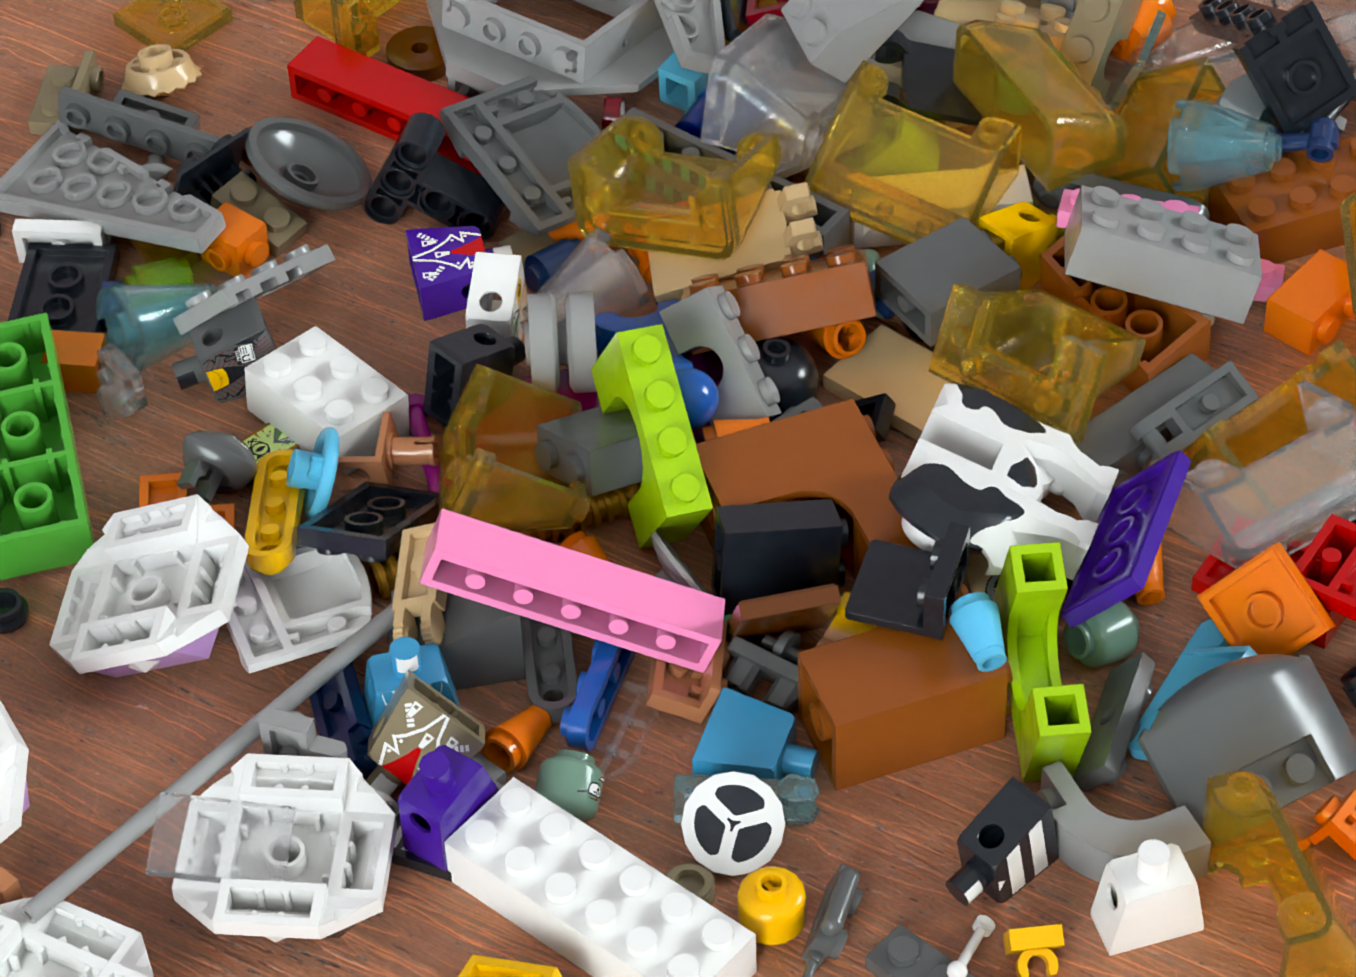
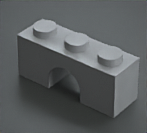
M722 285L707 287L659 311L679 355L707 347L715 351L723 363V378L717 387L719 404L716 413L710 420L711 425H713L712 420L758 419L767 416L771 419L781 414L777 404L780 402L778 389L771 378L764 376L757 361L760 359L758 346L749 334L744 333L737 318L740 316L738 303L729 291L724 290Z

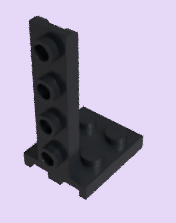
M1204 0L1198 5L1199 11L1189 17L1197 32L1237 44L1233 47V50L1280 134L1300 133L1309 127L1314 119L1324 117L1356 95V79L1313 0H1304L1288 11L1248 0Z

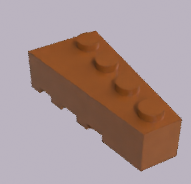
M1064 236L1040 255L1041 291L1053 305H1057V309L1131 392H1134L1190 353H1193L1204 362L1210 357L1211 320L1199 312L1066 275Z

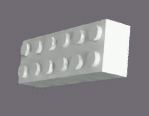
M514 777L444 842L447 868L451 872L454 884L593 977H752L757 972L755 933Z

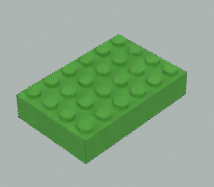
M47 313L0 323V581L76 564L87 549L95 543L62 372ZM44 352L47 354V364L41 363Z

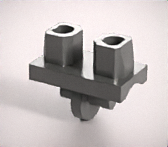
M791 629L786 630L779 639L767 634L761 642V648L735 636L728 646V650L733 657V661L725 675L728 681V688L751 697L760 680L763 679L772 684L763 701L766 704L793 714L798 708L797 665L798 652H801L799 650L802 640L801 635Z

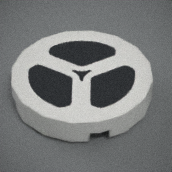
M731 771L714 774L696 786L685 802L681 826L685 844L696 861L712 872L736 876L751 873L772 859L782 843L785 819L782 804L768 784L752 774Z

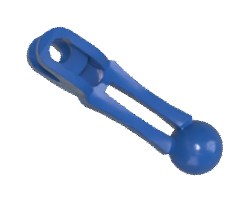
M679 299L657 302L658 309L654 313L643 317H620L612 311L596 314L595 331L598 358L617 332L663 324L691 429L701 427L712 419L719 404L717 386L708 374L693 368V363L684 358L688 353L678 354L659 311L679 302Z

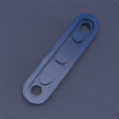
M595 639L590 667L588 671L580 673L577 681L575 701L572 707L567 706L564 709L561 718L560 732L562 736L567 737V744L570 748L586 751L594 749L636 652Z

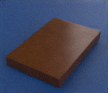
M828 584L740 601L727 622L725 641L732 642L733 638L737 636L751 642L762 640L767 634L772 637L781 636L789 629L798 633L823 628L841 603L838 585Z

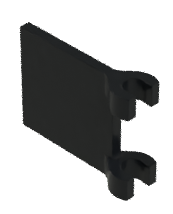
M896 30L875 52V61L878 63L893 64L902 61L901 87L890 81H880L878 97L874 96L873 115L889 118L908 113L991 129L993 125L994 56L911 41L899 30Z

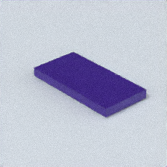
M1181 450L1171 453L1112 488L1097 521L1098 526L1090 547L1077 571L1061 611L1060 617L1071 628L1144 589L1192 462Z

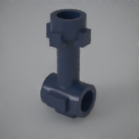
M1325 117L1314 119L1311 122L1309 132L1279 134L1277 127L1266 128L1256 131L1253 135V152L1256 158H1263L1265 161L1280 157V152L1307 150L1306 155L1312 161L1328 162L1333 158L1334 150L1339 149L1341 134L1337 123Z

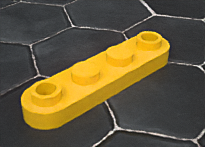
M292 449L270 452L257 463V473L254 480L244 540L249 546L246 557L248 567L265 575L282 572L295 558L298 540L297 527L300 526L305 488L298 489L286 485Z

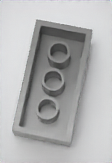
M1081 185L1064 232L1066 275L1244 324L1262 279L1258 234L1253 233L1250 229L1240 224L1231 223L1226 226L1209 221L1205 216L1197 212L1185 211L1180 213L1169 210L1151 199L1143 198L1137 201L1123 197L1108 187L1096 186L1091 188Z

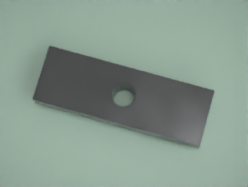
M1144 652L1114 667L1109 672L1091 724V735L1073 776L1074 781L1084 793L1104 783L1107 785L1115 783L1126 770L1127 761L1124 758L1129 743L1135 738L1140 729V723L1137 719L1141 707L1148 700L1153 689L1149 683L1156 662Z

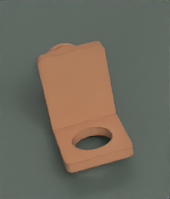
M383 412L375 456L338 457L335 476L337 488L339 490H354L364 482L392 485L394 470L397 469L398 465L437 466L439 463L438 458H440L438 436L399 437L391 412ZM358 468L367 472L369 476L363 479L352 478L346 475L344 470Z

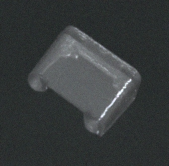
M768 13L715 56L709 72L700 142L801 167L810 158L811 154L817 155L821 148L824 132L823 129L819 128L820 120L843 99L867 100V89L862 88V80L856 74L844 83L810 64L785 17Z

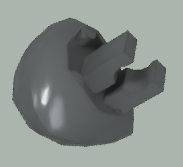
M198 430L187 434L184 438L182 445L184 470L177 485L181 489L195 488L197 486V494L205 502L209 503L215 493H237L245 488L256 475L258 466L251 449L245 442L234 435L213 430Z

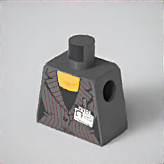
M256 297L248 299L194 327L190 332L196 355L173 363L172 367L181 390L207 381L215 400L223 403L246 397L244 368L277 349Z

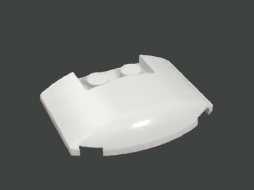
M297 540L294 560L280 573L265 575L253 571L245 561L235 598L237 606L233 608L230 621L226 625L238 650L240 662L249 674L338 647L371 620L372 594L368 576L357 555L348 553L322 555L317 552L316 548L298 546Z

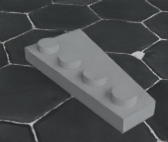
M654 0L681 68L721 77L728 63L720 0Z

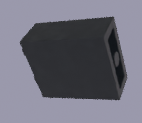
M832 499L716 506L711 589L714 596L725 599L724 615L732 614L739 602L743 600L828 584L838 585V588H843L845 585V567L840 555L841 547H847L849 542L846 518L839 517Z

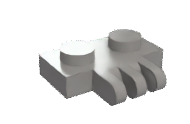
M266 706L258 721L264 754L348 758L347 747L344 742L316 735L314 718L306 717L296 711H283Z

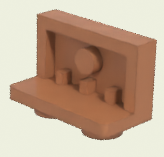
M723 621L722 641L704 673L651 657L645 706L702 724L711 707L715 706L722 688H727L728 681L722 677V670L725 668L730 656L728 646L731 643L725 641L726 621Z

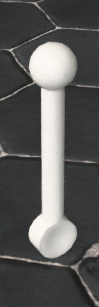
M986 915L977 916L972 924L973 935L958 960L952 961L947 967L948 977L967 976V964L983 937H989L995 929L996 925L990 917Z

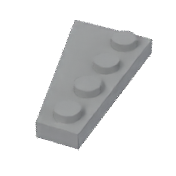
M307 244L284 255L283 257L286 262L280 265L273 259L251 271L253 276L245 279L243 274L238 275L219 285L220 291L213 295L208 289L186 300L185 304L188 310L173 318L180 335L191 331L194 327L248 299L256 297L257 300L335 261L336 259L328 244L310 251Z

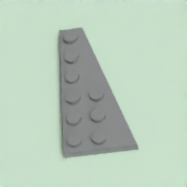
M59 120L0 178V212L32 219L89 221L102 226L104 234L201 254L226 228L222 212L190 194L180 195L174 191L172 184L168 181L152 179L147 169L108 147L98 148L93 145L91 137L82 132L78 135L70 132L68 124L62 123Z

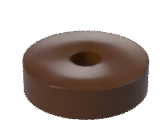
M414 26L396 33L388 41L386 46L388 65L412 73L430 82L446 75V67L434 27Z

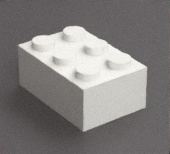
M317 326L244 368L247 409L264 423H271L297 443L300 450L313 452L320 432L325 427H333L339 435V457L375 456L383 412H391L399 437H409L408 394ZM348 468L344 470V473L347 475L357 468Z

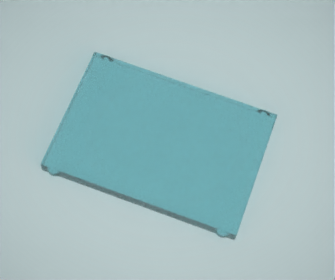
M1158 10L1112 81L1091 131L1100 134L1146 64L1166 17L1164 12Z

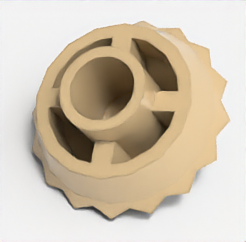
M155 44L141 49L137 53L138 57L132 59L126 65L124 81L120 85H122V90L140 96H169L178 89H185L188 83H195L196 77L202 75L200 72L202 68L197 66L184 50L171 49V46L167 44Z

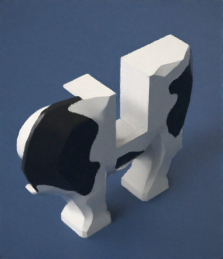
M945 383L905 469L890 489L888 499L902 516L901 524L904 533L912 543L922 550L932 552L936 540L944 541L950 521L969 525V550L982 552L988 559L989 566L985 575H1000L1009 546L1060 542L1066 578L1073 581L1090 547L1098 526L1096 521L1109 497L1119 469L1099 466L1079 451L1069 434L1038 422L1009 402L986 390L963 384ZM1050 492L1062 495L1075 505L1083 520H1075L1071 516L1058 513L1042 504L1041 500Z

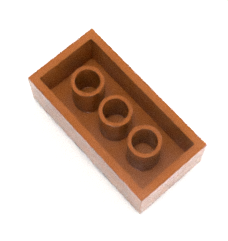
M1356 135L1341 139L1339 149L1334 150L1333 158L1328 162L1312 161L1306 155L1307 150H1301L1276 157L1273 160H1266L1212 175L1208 199L1210 221L1226 226L1231 223L1240 224L1250 229L1253 233L1258 234L1260 258L1269 260L1274 264L1314 254L1320 249L1324 251L1356 242Z
M854 244L828 249V256L811 261L809 254L788 257L781 260L782 265L780 267L764 270L763 264L745 266L736 270L737 275L727 279L719 280L718 273L695 277L691 279L692 284L689 287H685L681 300L707 287L722 285L724 290L729 291L736 299L740 309V316L737 318L744 333L749 334L754 341L876 316L877 306L865 249L855 251ZM702 347L692 352V355L713 350Z

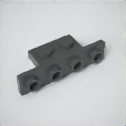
M65 86L58 92L60 122L183 163L193 156L201 158L210 152L213 145L220 139L218 136L198 130L200 127V115L122 89L118 91L112 102Z

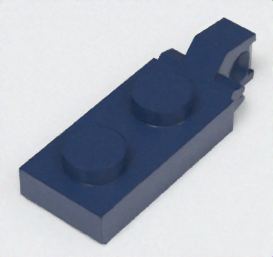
M352 661L313 693L309 699L319 735L344 742L347 747V757L363 774V779L366 780L377 767V763L367 754L368 739L372 732V726Z

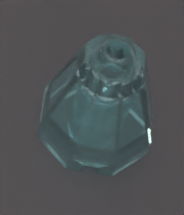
M1177 100L1175 109H1183L1181 118H1172L1169 125L1167 162L1169 173L1179 174L1180 178L1179 182H1172L1174 191H1203L1271 171L1274 162L1280 161L1282 138L1280 134H1275L1272 124L1208 100Z

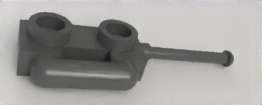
M843 863L827 883L801 958L805 959L807 965L802 977H814L816 969L821 966L827 957L836 960L848 938L849 931L843 929L846 917L850 919L855 913L862 898L863 890L857 887L861 872Z

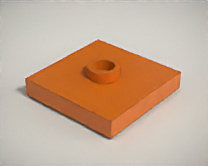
M1280 541L1196 596L1229 646H1250L1258 655H1292L1336 626Z

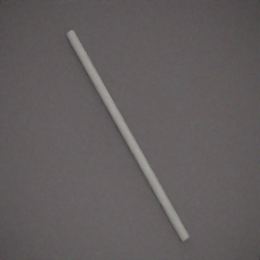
M392 604L275 698L267 707L283 711H293L393 628L394 612L392 611ZM266 707L21 907L23 916L30 923L35 924L261 737L258 721Z

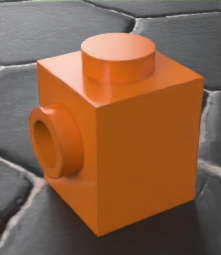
M225 202L217 210L222 212L226 228L201 254V259L210 263L218 271H224L234 277L243 274L245 278L253 269L261 266L271 256L266 223Z

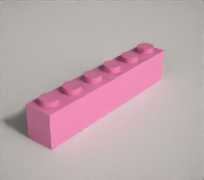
M441 509L426 542L419 584L701 673L706 671L722 641L725 609L724 598L446 509Z

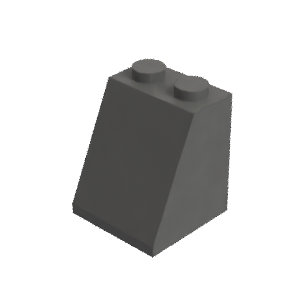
M394 590L391 591L392 603H393ZM447 593L445 611H442L446 625L445 633H443V642L438 646L455 689L459 690L526 679L520 615ZM421 616L415 617L418 629L416 641L422 646L425 645V642L421 636ZM394 627L387 632L388 642H393L394 640L392 636Z

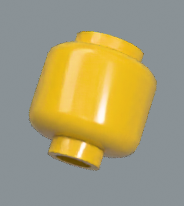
M775 866L759 868L749 873L742 880L737 893L739 924L755 933L756 942L760 944L779 945L796 938L802 931L806 920V893L804 885L798 876L785 868Z

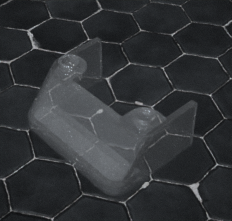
M1306 380L1298 383L1308 433L1242 469H1238L1218 459H1209L1199 463L1195 469L1186 475L1167 529L1233 568L1238 569L1279 541L1288 555L1306 547L1312 542L1331 514L1350 522L1355 520L1356 410L1350 402ZM1157 458L1150 462V466L1158 462L1160 459Z

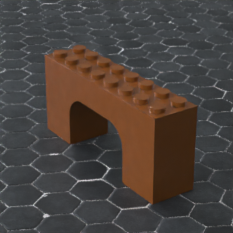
M853 398L696 444L713 509L700 522V525L713 550L716 506L832 499L839 517L846 518L849 542L847 547H841L840 558H842L845 569L851 574L854 581H856L872 540L920 549L904 533L901 524L902 516L888 499L890 489L898 478L895 474L892 456L886 447L881 448L879 446L869 415L863 416ZM964 583L961 586L957 599L969 594ZM950 621L943 640L877 626L864 633L798 652V718L814 749L819 750V759L835 790L838 791L1005 738L1006 716L1011 714L1010 702L1007 696V685L1012 683V671L1008 660L1002 667L989 672L979 671L976 663L951 626Z

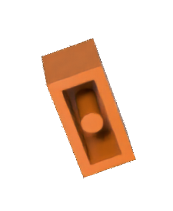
M1320 249L1267 298L1263 331L1310 356L1322 343H1329L1345 321L1356 317V268Z

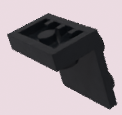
M950 521L944 541L936 540L932 552L880 540H872L847 602L845 617L853 621L943 640L952 615L951 606L958 598L969 567L970 526Z

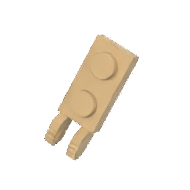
M435 522L402 530L392 611L394 612L392 636L394 640L400 637H411L416 640L418 629L415 617L421 616L420 631L425 645H440L443 642V633H445L446 625L442 611H445L447 592L419 584L426 542Z

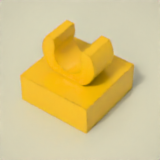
M1062 924L1009 929L1003 934L1005 955L1020 954L1015 963V971L1018 977H1029L1028 961L1031 957L1035 956L1044 960L1047 977L1057 974L1059 967L1058 959L1051 950H1058L1065 945Z

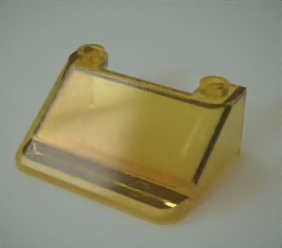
M863 60L850 77L806 176L805 182H807L810 191L849 209L850 220L908 245L964 216L978 227L979 218L992 213L1018 176L1022 126L1004 119L987 117L980 121L972 136L964 134L884 100L883 97L888 91L887 74L880 67Z

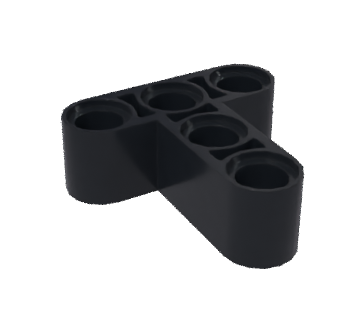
M427 113L412 114L385 159L364 200L363 207L365 213L375 222L391 225L401 218L406 207L409 205L448 227L475 226L480 230L482 241L489 240L494 235L507 206L483 177L437 153L445 137V128L439 119Z

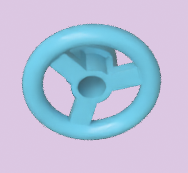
M325 427L320 432L313 452L294 449L290 457L286 485L298 489L305 488L304 512L308 519L327 508L332 493L339 457V435L333 427Z

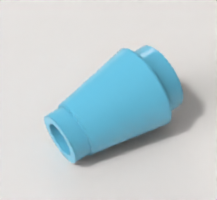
M974 592L960 597L951 606V626L976 663L979 671L989 672L1002 667L1006 663L1007 657L998 604L990 600L989 595L983 592Z

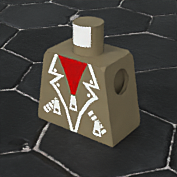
M408 670L368 739L367 754L378 766L365 781L374 790H379L392 797L403 782L407 785L419 771V763L422 757L434 751L440 745H446L472 758L485 745V725Z

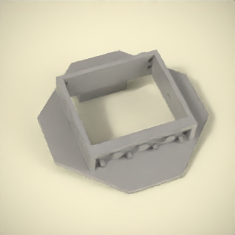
M427 0L428 11L446 67L448 89L454 92L460 90L459 94L469 98L528 76L538 80L537 86L533 90L550 97H555L557 92L564 96L639 92L659 77L658 68L674 52L654 0H573L615 17L585 40L578 39L495 5L499 0Z

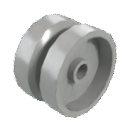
M593 291L569 292L565 298L566 321L558 322L556 299L551 293L527 294L529 324H524L526 366H531L532 395L557 393L560 388L559 365H568L569 386L574 393L597 392L591 368L597 361Z

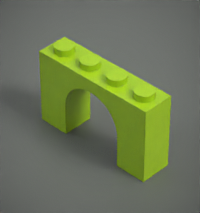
M663 324L617 332L591 368L602 413L629 409L638 432L643 465L642 482L639 490L627 505L639 549L653 547L651 533L655 530L668 543L683 541L713 509Z
M1060 542L1009 546L994 593V602L999 607L1005 654L1013 677L1012 683L1007 686L1022 782L1041 781L1042 767L1060 760L1073 778L1092 732L1084 684L1062 685L1060 677L1057 627L1059 612L1068 590Z

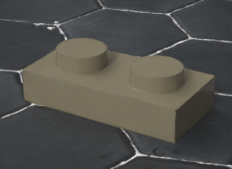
M242 171L211 196L210 206L215 209L228 202L265 222L270 254L276 258L306 233L307 222Z

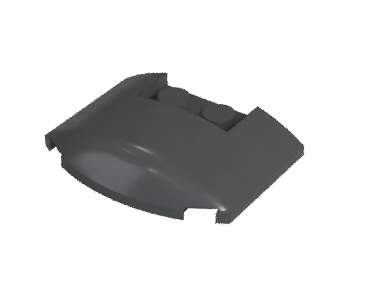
M528 76L442 108L440 117L460 159L468 157L511 211L509 220L524 231L538 237L588 217L599 210L603 211L625 202L627 194L626 188L621 190L619 177H621L623 170L620 161L599 127L585 112L561 93L557 92L556 96L552 98L533 90L537 86L538 80Z
M1283 654L1255 655L1225 663L1205 672L1167 699L1158 709L1159 713L1150 730L1145 728L1137 740L1173 809L1185 805L1211 843L1356 771V741L1310 656L1299 654L1296 656Z

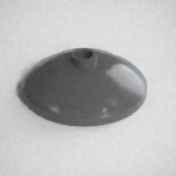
M289 117L265 118L255 123L251 128L245 144L249 160L262 180L284 198L305 207L325 211H339L352 208L362 203L371 187V175L365 162L352 147L333 133L312 123Z

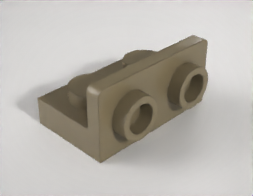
M85 50L80 67L68 65L48 66L28 120L30 134L44 135L59 120L58 92L63 86L96 96L97 92H102L105 75L103 67L98 66L95 50ZM68 125L70 132L76 135L83 132V129Z

